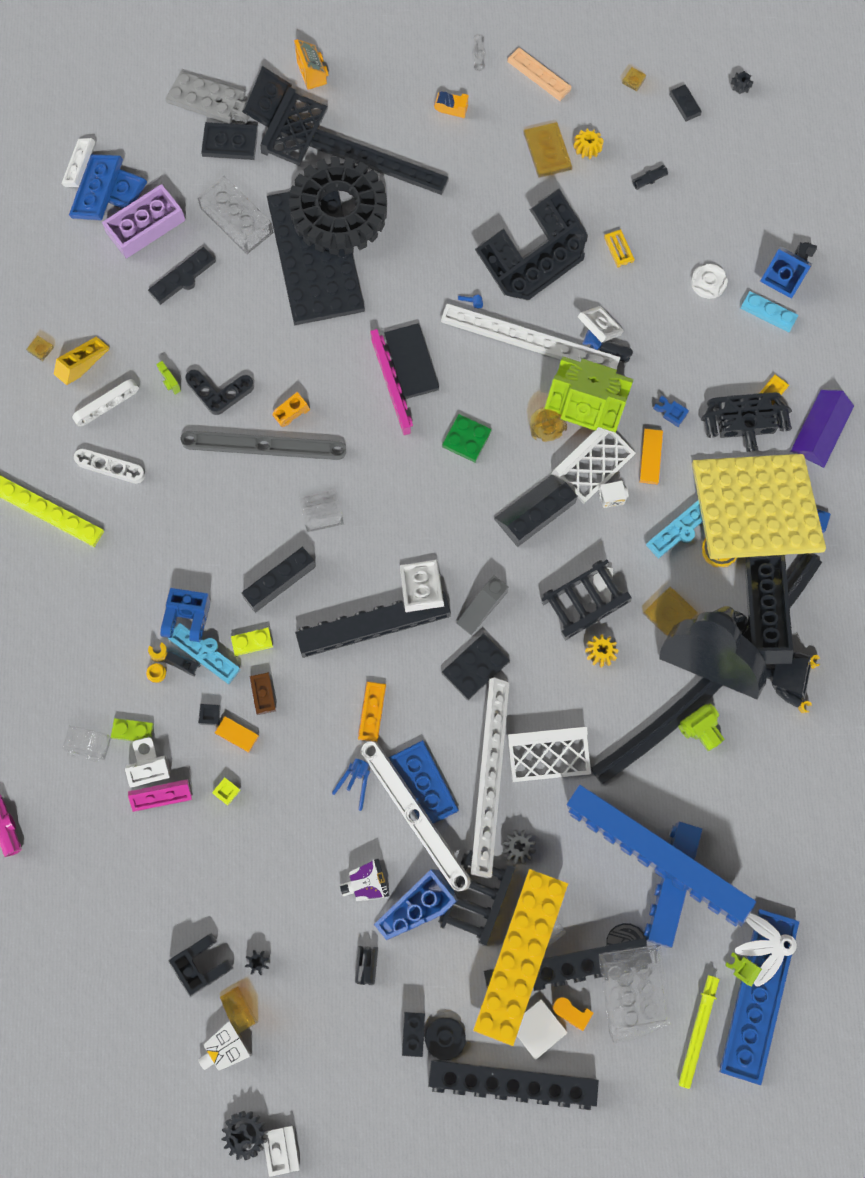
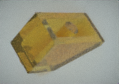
M239 986L220 997L225 1012L237 1034H241L258 1023Z

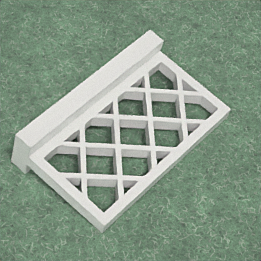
M598 427L551 474L565 481L584 504L599 490L600 485L605 484L636 453L617 433ZM608 433L614 438V445H605V436ZM601 448L602 457H592V449ZM605 448H614V458L605 457ZM618 449H625L629 455L626 458H618ZM589 460V470L579 469V461ZM592 460L602 461V470H592ZM605 461H614L613 471L605 470ZM568 472H576V482H569L564 476ZM579 473H589V483L579 482ZM592 473H602V481L600 483H592ZM579 485L589 486V494L586 497L579 492Z
M587 727L508 734L507 742L512 782L591 774ZM583 739V749L579 753L570 747L574 740ZM558 741L566 746L560 755L551 749L552 745ZM552 742L549 746H547L546 744H544V743ZM538 743L547 748L540 757L531 751L534 745ZM532 744L530 748H527L525 745ZM521 745L527 750L521 759L514 755L513 746ZM568 748L577 755L571 764L562 758V755ZM548 750L557 757L551 766L542 760ZM529 752L538 759L531 768L522 762ZM579 757L585 762V771H577L572 766ZM559 759L568 766L563 773H558L553 769ZM540 761L549 768L544 775H538L533 771ZM520 763L529 770L524 777H516L515 769ZM571 768L575 772H568V770ZM550 770H552L555 774L548 773L550 772ZM532 772V773H533L534 775H536V776H528V775Z

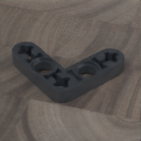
M190 370L185 376L188 386L213 415L222 414L254 389V381L249 375L240 376L218 393L198 370ZM191 377L197 378L200 385L197 386L196 382L191 380ZM244 381H245L246 383L249 382V386H248V387L243 386L242 383H243ZM204 388L210 390V394L207 396L200 395V392ZM229 391H234L236 393V396L233 399H228L226 397V394ZM213 403L219 404L220 407L218 409L213 407Z

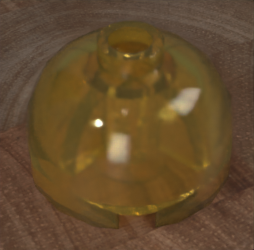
M544 406L532 414L529 420L530 433L535 440L540 438L542 442L553 441L560 438L562 432L567 430V422L561 419L562 415L557 411L544 409Z

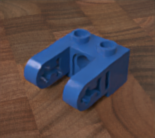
M170 588L161 625V637L172 638L177 618L182 617L193 619L189 640L201 642L210 608L209 594Z

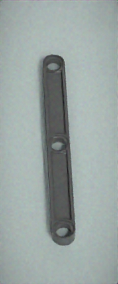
M185 431L180 437L183 447L188 450L341 460L346 455L344 443L331 440ZM192 436L195 440L192 444H186L184 442L185 438ZM266 441L269 446L266 449H260L258 447L259 443ZM334 447H341L343 452L339 455L332 452Z

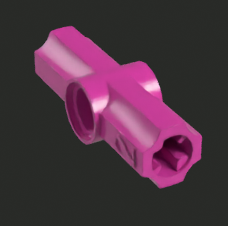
M0 795V847L4 857L19 853L22 851L15 832L16 824L14 819L8 813L4 799Z

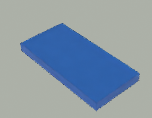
M91 154L69 213L72 219H103L123 162L121 156Z
M423 740L388 757L433 824L459 812ZM414 809V812L417 818L419 819L420 813L417 809Z

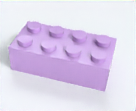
M161 184L104 220L102 224L106 234L127 259L184 222L185 218L180 206Z

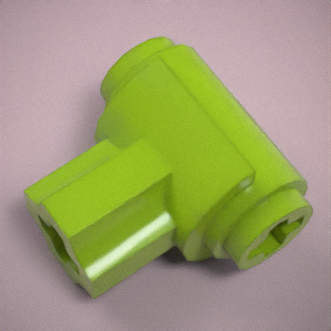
M705 704L681 721L678 726L681 733L687 739L690 737L696 740L699 739L707 751L717 747L725 740L716 728L719 713L712 704Z

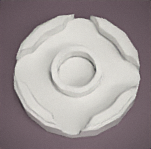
M714 264L699 266L694 271L691 279L692 288L695 293L707 299L722 295L728 283L725 271Z

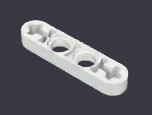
M129 379L75 412L72 419L77 426H84L134 395L139 390V386L133 379Z
M79 449L74 454V460L81 468L135 484L141 483L145 478V473L139 465L86 449ZM85 455V456L87 457V459H89V460L83 459V461L81 462V460H80L79 458H80V457H83V456ZM98 460H105V466L102 468L96 467ZM116 465L123 466V470L120 473L113 472V468ZM129 469V471L132 473H136V471H138L140 475H136L134 478L131 473L127 472V470Z

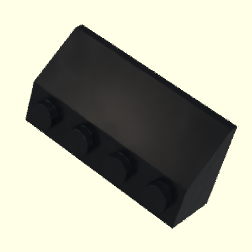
M551 475L497 515L494 520L513 543L519 547L576 504L578 495L565 481Z

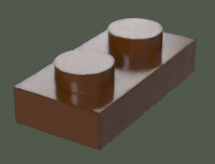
M269 672L249 676L256 714L276 712Z

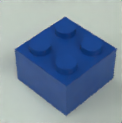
M780 247L760 282L792 299L812 263Z

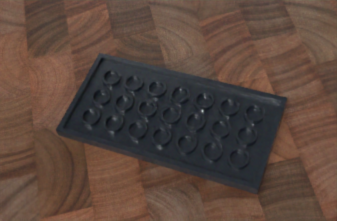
M338 191L330 192L320 201L321 210L332 217H344ZM290 192L267 196L294 326L365 312L352 253L345 254L344 249H339V255L330 254L329 248H326L323 253L315 250L314 243L311 246L307 245L303 241V235L299 237L294 225H292L289 207Z

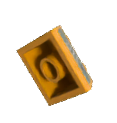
M298 39L294 40L297 64L307 90L326 85V77L329 74L327 67L322 65L323 57L321 52H318L313 44Z

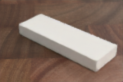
M92 138L78 139L61 183L64 187H79L95 145V141Z

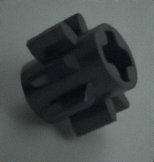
M745 71L736 72L735 77L732 78L730 83L734 85L732 90L739 94L748 93L754 82L750 80L752 75Z
M253 950L252 957L246 956L249 964H246L245 967L252 969L251 975L255 971L263 975L262 970L264 968L270 969L266 965L270 958L263 957L265 951H261L260 955H258L256 950ZM261 957L260 962L263 963L262 966L255 968L253 960Z

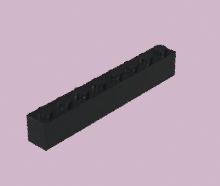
M442 591L443 607L406 612L404 602L399 600L393 602L391 606L384 607V605H381L369 612L364 610L356 612L351 617L340 616L333 622L322 621L317 626L311 628L310 626L301 627L298 629L299 631L295 632L301 656L305 658L451 617V610L445 591Z

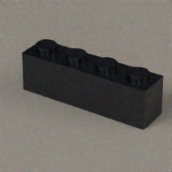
M302 546L241 592V594L256 613L316 567L315 561Z

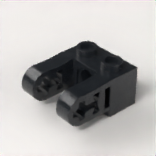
M212 933L168 960V963L190 998L233 969L228 959L204 975L200 974L195 966L193 958L217 943Z

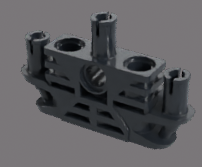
M777 392L716 397L707 401L709 407L701 417V421L705 422L708 438H711V435L712 438L719 435L716 421H718L720 426L719 432H721L720 438L744 436L746 451L750 452V449H752L753 452L758 450L756 435L774 434L779 427L776 424L778 420L780 431L784 432V428L785 431L792 429L789 416L792 409L780 400L781 394ZM774 400L777 405H772L771 401ZM745 422L750 423L752 427L746 426Z

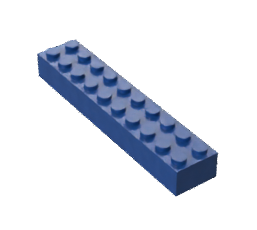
M578 786L566 804L572 818L578 822L581 820L585 821L587 828L595 833L601 832L604 836L603 838L614 845L616 842L619 844L620 850L631 856L634 854L637 856V861L648 868L650 865L655 868V873L661 878H670L673 882L672 885L681 891L684 889L689 891L690 897L701 903V901L707 903V908L713 913L725 915V920L735 927L740 925L742 927L754 909L757 901L583 786Z

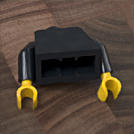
M793 652L792 664H776L775 668L766 667L767 679L772 680V686L776 694L785 702L798 707L801 713H809V711L804 709V705L812 706V703L810 701L802 702V699L805 700L811 668L814 669L820 666V664L814 663L813 660H818L820 657L819 655L810 657V655Z

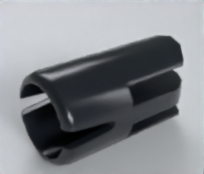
M358 946L355 974L356 984L375 985L378 947L371 949V947L366 946L364 949L363 946Z

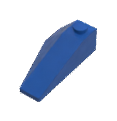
M431 869L374 925L385 940L394 938L445 914L458 901L454 889L440 870Z

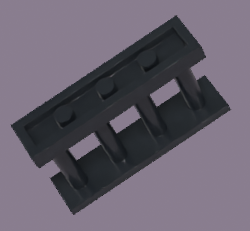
M608 560L597 561L590 570L554 591L551 589L543 594V598H541L543 606L550 603L564 625L561 635L565 641L631 602L632 597L627 591L624 594L619 592L605 570L609 567ZM599 573L613 595V600L609 603L602 601L589 578ZM580 583H583L597 606V610L592 613L585 610L572 589ZM565 592L580 615V620L575 623L573 621L570 622L556 600L557 597Z
M472 850L469 851V854L464 853L460 863L464 866L465 871L468 866H472ZM507 865L506 869L502 868L501 870L495 867L492 868V875L498 877V880L501 881L499 888L495 887L493 889L470 880L469 888L491 896V899L494 900L492 907L485 908L457 896L458 891L454 890L458 900L455 905L483 915V918L487 919L484 927L480 926L479 928L449 916L452 910L451 907L445 914L440 916L438 921L441 923L440 928L444 929L447 923L477 935L476 938H479L478 943L487 946L515 867ZM463 876L459 877V880L457 882L458 887H460L461 885H465V879Z

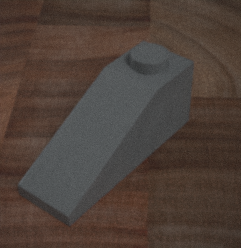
M493 575L458 620L457 625L472 635L508 593L509 586Z

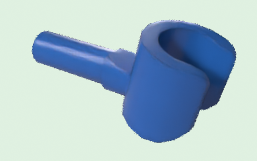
M474 295L473 297L458 296V300L473 302L474 308L479 309L483 307V300L480 295Z

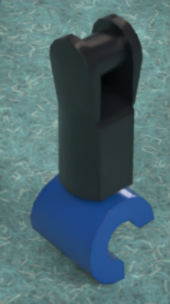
M590 330L587 331L582 343L584 345L591 344L590 348L598 350L600 348L599 351L620 357V361L624 363L629 362L633 354V350L629 347L609 340L602 343Z

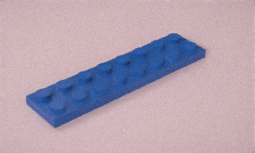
M758 909L757 916L769 922L780 935H790L796 939L800 921ZM753 929L751 942L759 940L769 941V939ZM787 941L784 942V947L786 949H789L790 944ZM771 953L760 956H747V959L761 967ZM792 955L784 956L777 972L761 986H755L753 983L751 987L741 981L719 1070L720 1073L762 1085Z

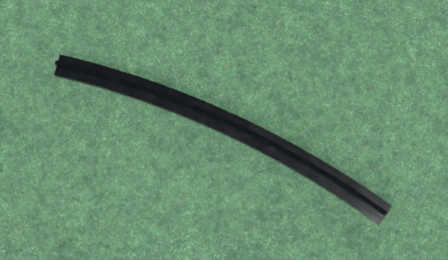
M804 553L788 577L790 608L821 565L822 561L817 559L818 555L814 554L812 556L809 553ZM748 629L743 636L750 642ZM702 678L654 722L612 754L591 767V771L600 784H604L665 739L678 728L681 721L697 711L723 685Z

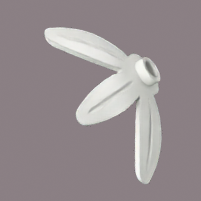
M750 913L746 922L756 932L769 939V941L748 942L737 947L735 952L745 956H760L771 953L760 967L762 970L754 982L755 986H761L777 972L784 956L792 955L796 951L797 944L792 936L780 935L769 922ZM785 941L789 942V949L784 947Z

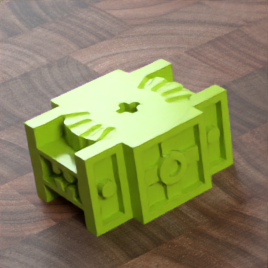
M562 356L558 371L553 378L544 410L562 415V420L595 431L599 427L616 433L634 379L616 374L617 369L586 359H581V362Z

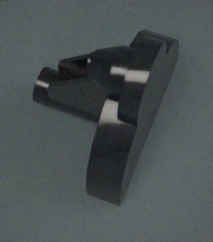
M723 606L713 612H703L696 619H685L674 625L660 650V660L757 700L767 681L765 660L758 649L743 636L748 626V618L743 613L734 611L729 606Z

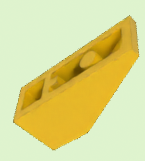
M97 336L57 358L54 375L66 385L74 382L85 374L109 350V346Z

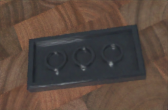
M417 323L384 332L404 399L438 391L439 384L420 324Z

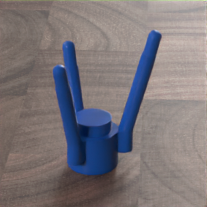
M354 759L353 764L350 763L348 770L332 791V794L335 795L350 773L352 777L347 791L351 790L356 778L361 779L364 776L359 811L363 809L367 780L370 771L367 770L369 764L363 760Z

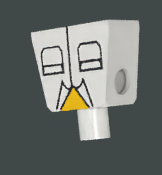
M229 1021L204 1044L208 1053L199 1058L198 1061L204 1070L215 1064L218 1071L251 1057L252 1054L234 1023Z

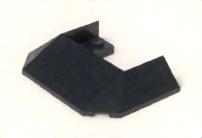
M560 188L538 201L535 206L529 209L546 235L547 240L524 257L520 255L504 229H501L475 248L478 256L504 296L530 300L584 260V248L588 234Z

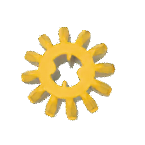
M587 128L585 132L580 130L579 135L575 136L574 149H576L577 155L582 154V159L585 156H588L589 160L592 156L597 157L598 153H601L604 140L601 138V133H595V129L589 131Z
M603 634L600 635L599 639L593 636V642L588 641V648L585 649V653L589 654L587 660L594 659L592 663L594 666L599 662L600 668H603L604 662L610 666L611 660L615 661L617 659L614 655L619 652L618 649L614 648L617 643H610L611 636L606 640ZM599 648H600L601 650L605 649V650H606L605 653H603V652H600V653H599V652H598Z

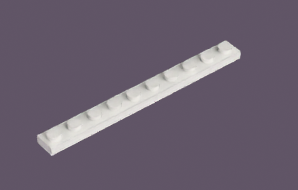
M446 304L441 317L442 323L560 360L562 356L581 362V359H586L613 369H617L620 357L450 304Z
M497 678L489 680L471 866L472 875L485 878L492 877L509 682Z

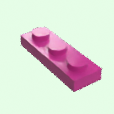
M187 779L128 791V798L132 812L189 801L192 800V794Z

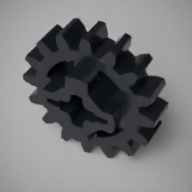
M241 1111L239 1115L237 1113L231 1115L232 1120L229 1119L225 1122L228 1127L222 1129L226 1136L221 1138V1140L227 1142L224 1149L230 1148L229 1155L236 1154V1160L244 1158L246 1161L251 1157L258 1156V1152L264 1150L261 1144L268 1141L266 1138H263V1135L268 1133V1130L262 1129L266 1123H259L260 1116L253 1117L252 1111L247 1112V1114L245 1111ZM243 1121L240 1127H235L238 1122ZM250 1144H254L250 1150H247Z

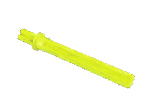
M710 975L707 976L704 991L700 994L702 998L678 1083L679 1086L687 1089L691 1088L713 1002L717 1000L715 995L720 979Z

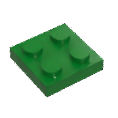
M458 414L442 444V448L476 463L492 429Z

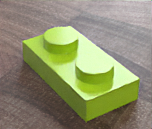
M114 718L111 738L126 741H135L147 737L152 738L154 724Z

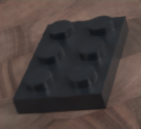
M262 66L258 71L242 112L269 128L288 88L292 87V84Z
M205 122L201 150L202 157L255 160L258 126Z
M483 633L450 663L441 674L469 701L490 679L494 678L508 665L510 660Z

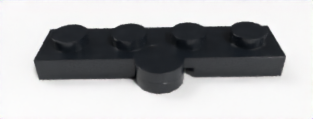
M202 247L150 287L148 292L161 305L182 288L185 290L193 289L195 287L194 277L196 278L216 260L205 247Z

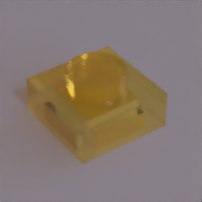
M631 67L624 77L622 84L638 91L646 79V74Z
M37 335L26 350L43 362L54 347Z

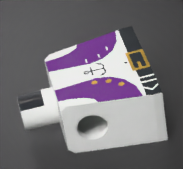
M379 858L349 872L351 881L340 884L342 896L354 893L357 902L389 898Z

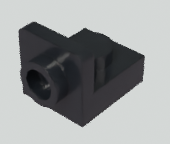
M800 242L795 250V254L808 260V257H813L817 250V245L809 242Z

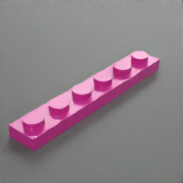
M377 329L370 331L371 341L403 435L411 434L412 419L406 415L407 405L405 399L401 400L400 394H402L400 384L395 383L396 373L394 367L389 365L391 359L389 352L385 351L383 347L385 345L384 337L379 335Z

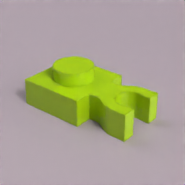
M164 362L157 363L156 366L165 379L162 382L167 390H172L175 395L181 392L179 384Z
M732 952L731 956L735 958V962L733 964L726 962L725 966L734 970L733 975L752 987L762 968L749 959L741 958L738 954Z

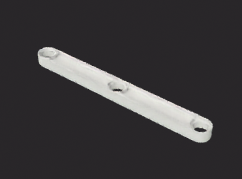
M375 742L365 743L362 747L363 757L451 887L456 891L468 889L471 883L469 875L380 745ZM371 745L376 748V753L373 756L367 754V749ZM414 809H417L420 813V817L416 821H413L410 817ZM458 876H463L465 879V885L461 888L455 882Z

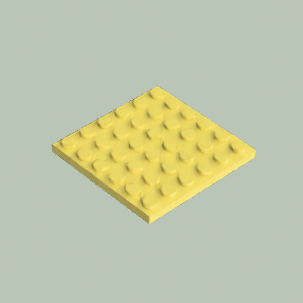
M803 454L693 460L692 468L710 559L825 552L826 545Z

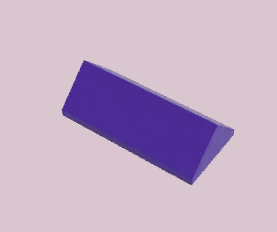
M820 390L790 452L803 454L806 460L823 468L825 467L854 408L853 403L843 390Z

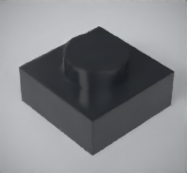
M200 704L198 723L200 725L219 726L221 706Z

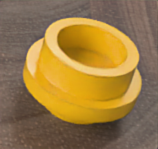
M159 663L150 665L146 672L147 678L153 683L163 681L166 677L165 667Z

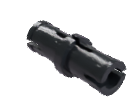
M663 164L654 170L646 171L642 176L632 180L633 186L638 190L645 185L655 183L656 180L668 175L667 167Z

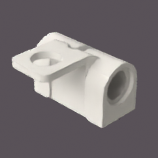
M147 737L135 740L133 748L137 763L126 765L125 767L130 788L169 778L170 766L167 756L157 757L152 738ZM140 744H148L150 751L147 754L140 753L138 749Z

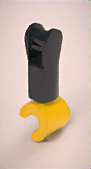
M162 642L160 644V653H155L153 647H148V653L154 662H162L164 660L165 663L195 677L196 669L201 666L197 662L171 650L167 652V648ZM186 662L190 664L188 669L184 668Z

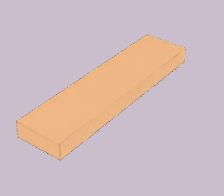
M518 48L508 58V63L557 100L561 101L571 91L569 84L521 48Z

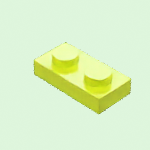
M269 628L231 636L235 656L273 648Z

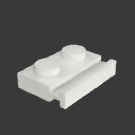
M293 1125L268 1130V1133L263 1135V1138L268 1140L264 1143L269 1177L300 1171Z

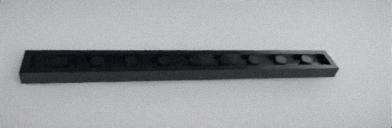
M288 118L290 123L296 122L295 120ZM304 124L306 130L313 128L312 126ZM301 125L292 127L294 134L303 131ZM289 129L281 132L283 137L292 135ZM320 129L317 130L310 144V147L342 159L346 157L352 158L356 164H359L361 161L368 165L370 169L440 195L443 194L449 181V177ZM304 135L298 137L297 141L299 143H305L307 142V138Z

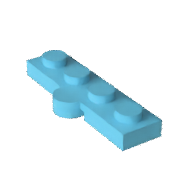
M699 500L647 542L646 546L658 559L678 542L689 543L694 539V529L703 522Z
M179 623L174 629L172 638H168V640L229 685L241 669L217 652L218 643L215 639L207 638L204 641L201 639V642L190 641V630Z

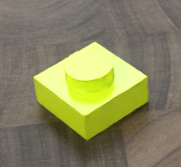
M224 777L212 794L229 806L241 790Z

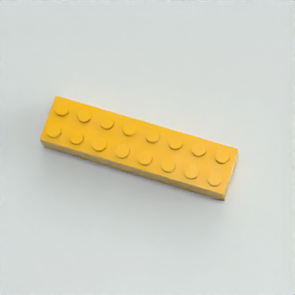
M529 869L473 1031L514 1046L569 883Z

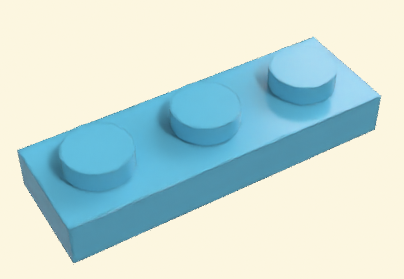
M749 291L740 308L787 332H790L798 317L797 314Z

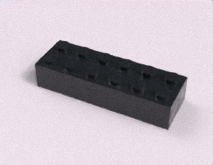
M785 555L745 557L750 642L758 649L766 664H792L793 641Z

